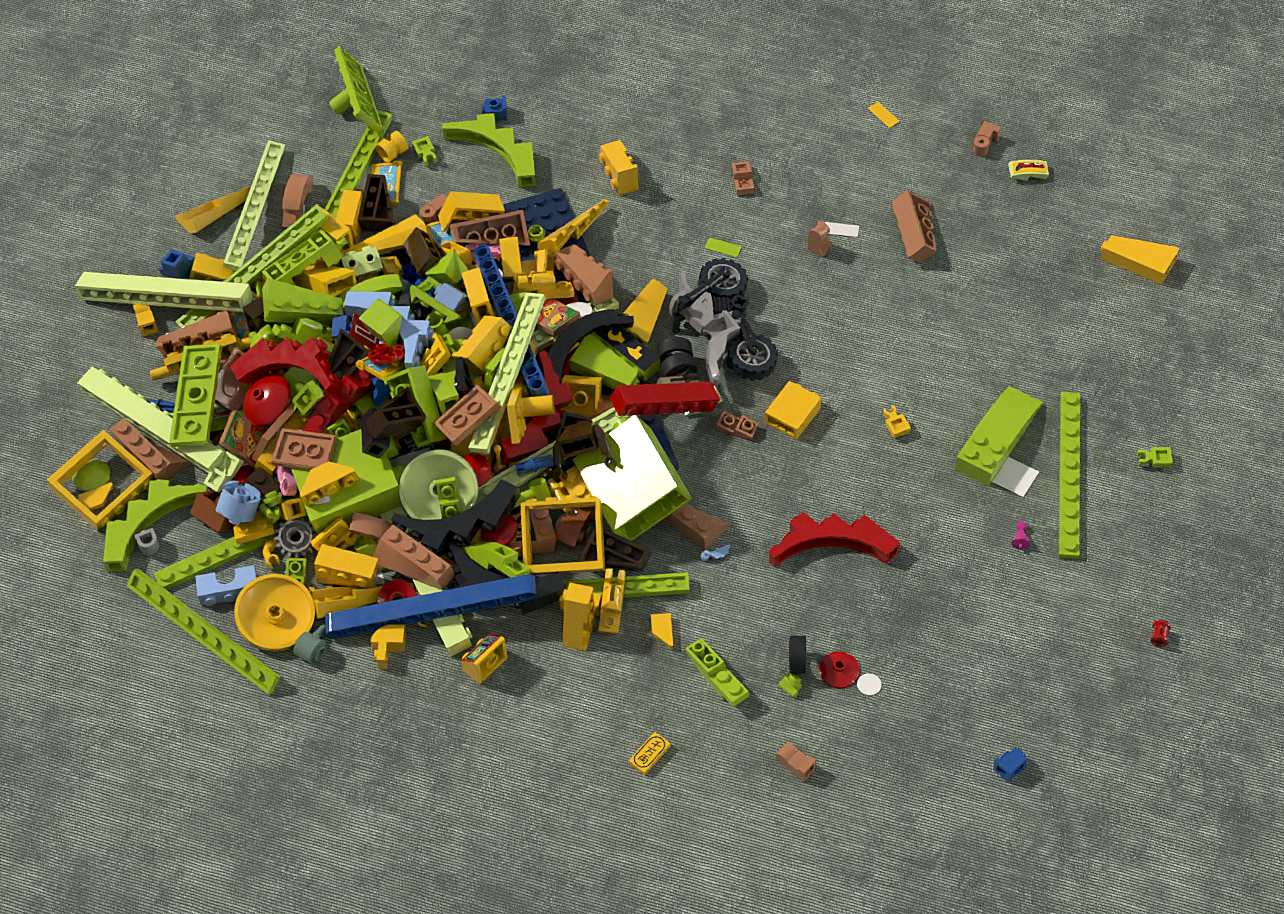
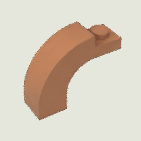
M294 173L290 176L282 203V209H284L282 227H290L303 216L305 198L308 193H312L314 175Z

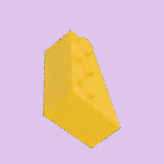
M621 140L601 145V153L598 154L601 164L604 163L605 173L607 177L610 176L611 178L610 182L613 190L616 189L618 195L639 190L638 166L636 164L632 165L631 161L633 159L631 156H627V150Z
M322 544L314 562L317 583L372 588L379 571V559Z
M570 583L568 590L565 589L562 596V601H564L562 646L586 651L596 619L593 587Z

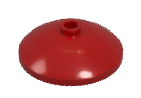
M268 373L256 379L248 388L244 397L243 412L245 418L258 427L274 423L289 405L291 398L289 381L278 373Z

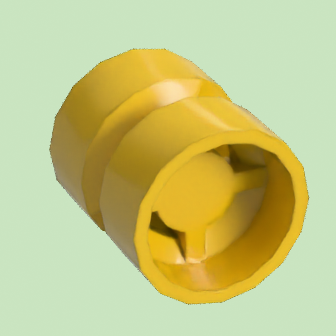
M398 131L388 135L387 140L382 139L375 144L378 155L386 163H390L397 158V154L401 155L409 149L407 141Z

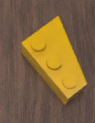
M450 191L438 218L443 232L449 231L450 224L503 214L505 210L499 195Z
M196 253L189 279L224 282L236 271L223 268L224 259Z
M484 316L471 331L472 335L468 340H464L461 343L462 347L451 356L454 359L462 356L472 374L485 376L488 372L485 370L486 366L501 347L503 348L512 326L501 317Z

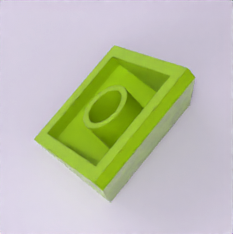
M377 299L359 319L372 335L387 344V346L397 345L403 315L383 300Z

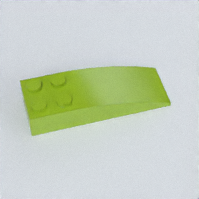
M1009 386L992 405L958 454L955 470L990 486L1043 402Z

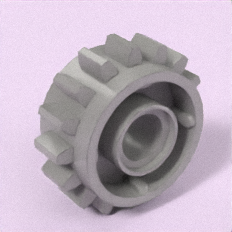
M302 517L300 520L295 518L289 521L286 520L284 524L280 523L281 528L280 530L276 529L275 532L278 536L274 537V540L280 542L276 547L277 549L282 548V555L287 553L288 558L292 556L296 558L303 556L306 558L308 552L313 553L311 541L317 534H313L316 531L314 527L310 528L312 525L310 521L305 523V519ZM299 534L301 539L298 542L291 541L293 535Z

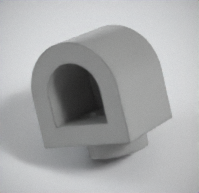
M153 528L143 530L134 535L143 554L153 555L159 550V542Z

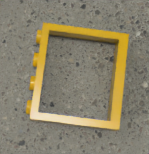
M102 430L47 479V484L51 491L96 531H99L115 515H120L124 511L128 501H135L143 490L149 488V482L153 481V473L107 432ZM108 445L141 476L96 516L62 485Z
M585 495V498L577 499V496H566L565 500H557V497L545 498V501L531 499L521 503L523 564L531 568L530 575H546L555 572L562 574L605 571L602 500L599 497L596 498V495ZM595 507L598 561L532 565L530 511Z

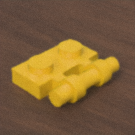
M576 466L566 471L568 473L566 480L562 479L560 474L561 482L556 483L553 478L547 481L551 494L555 495L557 500H565L566 496L561 492L565 489L569 493L567 496H577V499H583L585 495H592ZM565 508L563 510L564 512H568L571 510V508Z
M339 516L311 541V544L317 551L320 550L322 544L346 550L349 546L355 545L356 540L361 536L354 533L351 534L352 532L349 531L350 525Z

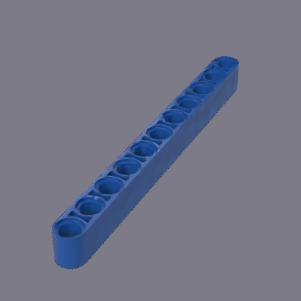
M479 245L474 250V256L499 317L503 318L513 329L518 316L490 248L487 245ZM529 343L520 368L533 397L549 395V389Z
M521 575L329 613L325 616L326 636L328 638H341L376 631L386 625H407L530 601L537 597L535 576Z

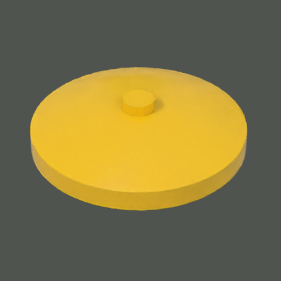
M283 574L263 575L250 581L239 593L234 610L235 623L242 637L254 647L265 651H284L293 648L298 638L304 632L310 633L315 619L314 601L308 589L298 580Z

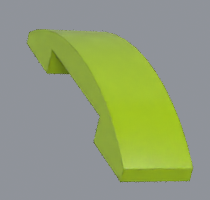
M398 274L382 275L354 285L338 296V298L342 299L343 315H346L344 302L347 291L391 292L393 294L404 288Z

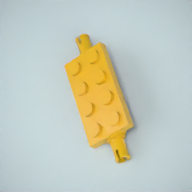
M231 333L221 336V339L217 341L212 339L203 342V345L220 344L222 351H230V353L236 347L243 352L249 349L251 345L249 337L241 340ZM183 352L168 354V357L163 359L165 366L150 371L152 380L156 381L179 374Z

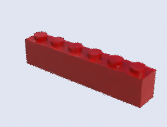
M712 382L621 385L617 386L610 400L618 416L711 412L720 401V397Z

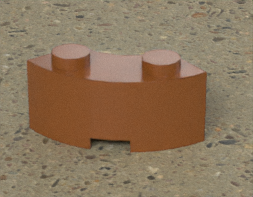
M595 507L571 508L567 516H562L555 532L556 540L574 547L583 543L588 527L596 520Z

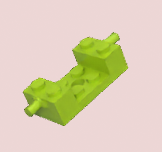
M320 228L261 272L266 279L270 278L295 285L291 278L301 274L303 269L315 264L319 258L328 267L336 265L344 257L340 252V248L348 242L343 236L334 243Z

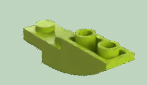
M481 541L461 548L470 559L476 561L483 568L490 569L495 567L510 578L530 575L531 568L517 560L519 553L505 545Z
M702 638L685 648L692 662L722 700L725 698L734 707L750 697L749 691L725 667L724 661Z

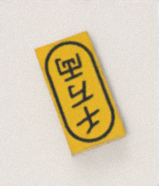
M654 732L630 758L629 764L643 775H646L671 747V743Z

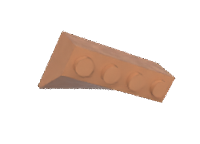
M906 190L892 201L893 212L898 221L897 225L901 231L902 241L905 244L908 258L922 263L937 252L935 235L931 232L934 229L933 224L930 222L932 212L928 209L931 206V202Z
M523 210L449 225L453 242L500 244L499 239L517 237L518 245L530 246Z
M575 244L555 252L556 268L561 270L566 279L574 284L576 290L584 295L586 301H589L595 307L613 299L612 270L609 268L605 270L602 263H595V258L592 256L587 257L586 252Z
M226 310L158 337L156 347L167 358V355L170 353H182L184 346L203 345V342L212 339L217 341L221 339V336L229 333L238 337L234 319Z
M125 418L109 429L112 438L153 473V480H170L190 465V462L145 438Z
M687 503L663 519L703 550H706L730 526V523L700 511Z
M392 525L379 539L373 557L378 558L379 565L387 570L399 572L408 578H415L421 583L443 590L455 577L450 564L396 526Z

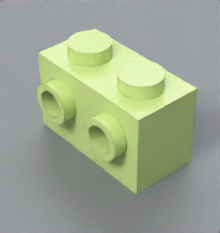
M372 245L363 247L361 252H347L344 254L345 257L341 258L344 268L354 270L356 278L384 270L378 248ZM353 262H356V265L354 267H351V264Z

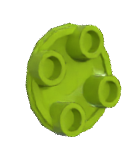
M91 459L72 476V480L77 488L88 492L111 481L110 469L102 460Z

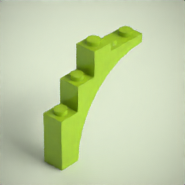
M494 113L477 115V120L442 123L444 140H463L484 145L498 153L511 166L517 179L518 188L536 186L532 142L515 144L513 128L496 129Z
M465 337L453 341L455 352L462 347L461 343L466 340ZM452 356L439 369V373L428 376L437 407L442 415L459 401L458 391L455 387V382H457L455 359Z
M158 479L150 481L148 500L128 501L127 521L115 520L107 522L103 558L107 572L127 571L130 555L137 543L134 535L147 530L164 515L178 508L194 504L198 493L209 491L207 485L171 486L169 480Z

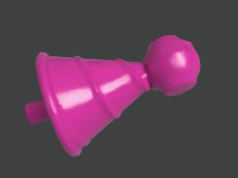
M1020 521L1016 525L1018 532L1011 541V545L1014 548L1027 549L1031 545L1024 532L1027 529V524Z

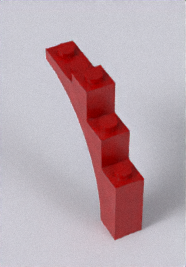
M288 337L279 345L272 340L269 341L261 338L230 366L237 380L248 385L271 371L283 368H300L314 375L326 390L335 394L342 390L338 383V377L330 370L331 365L327 361L331 356L327 350V344L323 340L313 337L303 345L298 340L294 341Z
M545 350L538 352L535 358L549 389V395H553L555 414L532 416L520 443L512 444L511 437L502 440L498 444L501 446L500 459L502 465L527 458L548 446V438L544 433L555 430L562 423L560 413L556 410L569 406L574 400L573 392L568 387L567 382L559 383V377L554 372L551 358Z
M359 368L354 375H344L339 383L342 390L337 394L324 391V396L314 406L316 410L302 431L326 434L328 432L327 428L335 424L353 404L375 390L376 387L373 385L372 380L374 375L365 369L362 371Z
M802 512L799 516L792 518L790 521V532L783 537L782 542L770 549L769 563L776 567L785 559L799 552L812 548L832 546L859 550L887 564L899 553L900 542L866 515L856 519L850 526L834 513L829 518L826 517L819 524Z

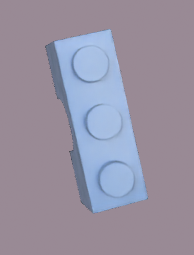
M447 283L439 284L434 292V295H436L434 299L453 311L462 308L468 298V295Z
M255 566L236 568L235 578L228 584L219 583L215 572L195 576L201 606H211L215 603L236 600L241 590L250 581L258 578Z

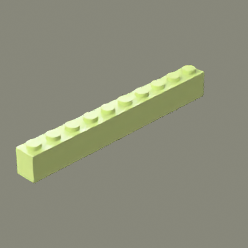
M83 272L75 285L80 300L244 312L242 307L253 300L250 285L245 283Z
M91 367L77 382L86 394L208 474L213 466L216 468L219 466L226 453V450L220 445L214 446L210 439L209 445L171 447L169 440L173 416L165 410L163 412L160 411V408L155 403H148L147 399L141 394H134V391L129 386L125 385L123 387L121 382L115 377L109 378V375L102 369L97 370Z
M402 506L380 514L383 520H388L391 523L394 513L405 517L410 516ZM412 578L420 595L449 590L447 586L440 590ZM461 614L433 619L450 656L472 647L470 639L473 637L469 628L463 627L462 623L465 621Z

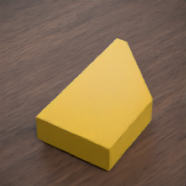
M111 482L80 494L78 497L85 507L90 511H94L104 507L107 497L114 487Z
M671 613L652 614V636L658 640L660 639L668 648L673 649Z

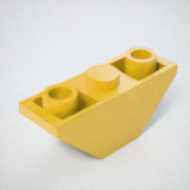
M328 461L310 470L300 496L306 506L314 504L327 495H333L338 490L353 485L359 481V478L354 468Z

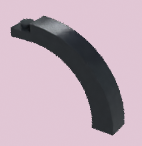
M615 309L601 310L577 319L563 330L548 353L554 372L559 377V383L562 384L564 361L570 350L581 339L605 329L632 328L634 316H629L626 313L615 316Z

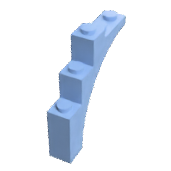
M347 291L344 308L346 315L353 318L354 313L361 316L377 299L383 300L403 315L398 339L405 348V368L420 366L419 356L423 353V347H429L430 340H433L434 330L430 327L429 321L415 320V315L411 313L410 306H396V301L393 300L391 292Z

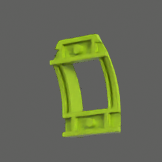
M430 276L420 285L410 286L411 303H420L427 308L429 305L436 309L434 313L442 318L445 315L447 316L444 324L461 320L472 311L468 300L465 301L462 308L453 311L428 295L439 284L443 285Z

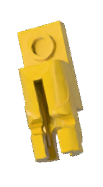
M531 271L528 277L526 272L516 273L518 292H533L535 290V293L544 294L546 299L574 297V289L571 282L560 281L555 283L553 271Z
M606 569L598 631L619 635L626 571L619 570L618 583L616 586H613V569Z

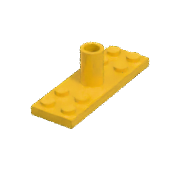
M523 374L517 375L507 404L512 444L520 443L522 436H524V431H526L528 417L555 414L553 395L528 397L530 389Z

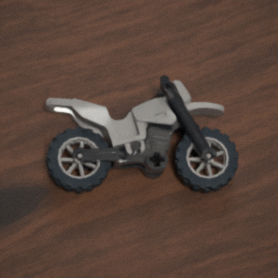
M721 258V260L713 259L711 262H706L699 274L698 287L694 290L688 285L685 272H680V291L672 297L669 306L670 316L673 317V333H679L680 323L686 319L702 335L710 334L712 336L708 342L706 352V370L713 386H718L720 379L719 370L722 366L723 355L727 352L729 368L733 369L735 375H740L741 378H748L751 381H755V379L762 380L765 376L769 377L771 372H774L778 359L776 345L772 344L769 338L766 339L761 334L755 335L745 319L749 303L748 299L744 297L748 283L746 270L742 269V265L739 263L736 264L733 260H726V258Z

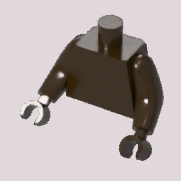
M592 420L569 425L565 428L552 449L554 466H556V469L553 471L555 479L560 481V474L562 479L566 480L568 478V473L562 470L565 458L600 449L602 455H605L603 463L608 469H610L608 463L611 460L617 466L616 459L610 454L612 451L607 436L599 425H594Z

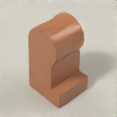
M984 121L974 139L973 152L975 155L985 156L988 153L992 140L997 142L1000 137V126Z
M444 193L420 209L421 220L425 225L439 220L438 215L447 199Z
M818 221L815 228L809 231L808 250L822 258L832 247V242L828 241L830 228L826 223Z
M786 742L775 754L777 760L802 782L815 770L816 760L810 755L807 757L789 742Z

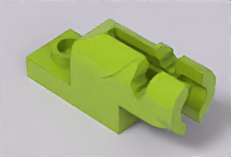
M298 317L292 328L286 324L281 326L274 324L272 328L276 336L283 339L288 337L294 341L298 340L302 345L311 337L315 339L320 337L331 343L333 341L331 337L332 327L322 325L320 322L306 317Z
M313 380L308 382L292 399L295 404L294 411L296 409L300 411L299 417L307 418L311 416L316 410L314 406L324 396L322 389Z

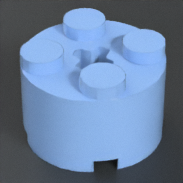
M229 481L224 484L215 509L216 512L228 518L229 522L235 525H239L240 522L253 521L261 499L260 492L250 484L245 483V486L238 485L239 481Z

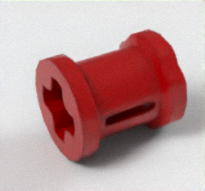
M1163 620L1154 621L1152 624L1154 632L1150 642L1158 647L1167 646L1169 644L1167 636L1168 631L1171 629V624Z

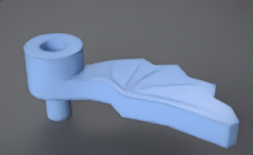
M730 544L722 548H716L711 552L705 550L701 553L700 559L702 561H707L709 557L716 560L719 558L723 559L729 553Z

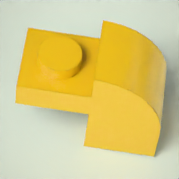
M386 625L379 628L373 634L371 645L374 652V661L378 663L379 669H387L389 652H405L407 636L405 625Z

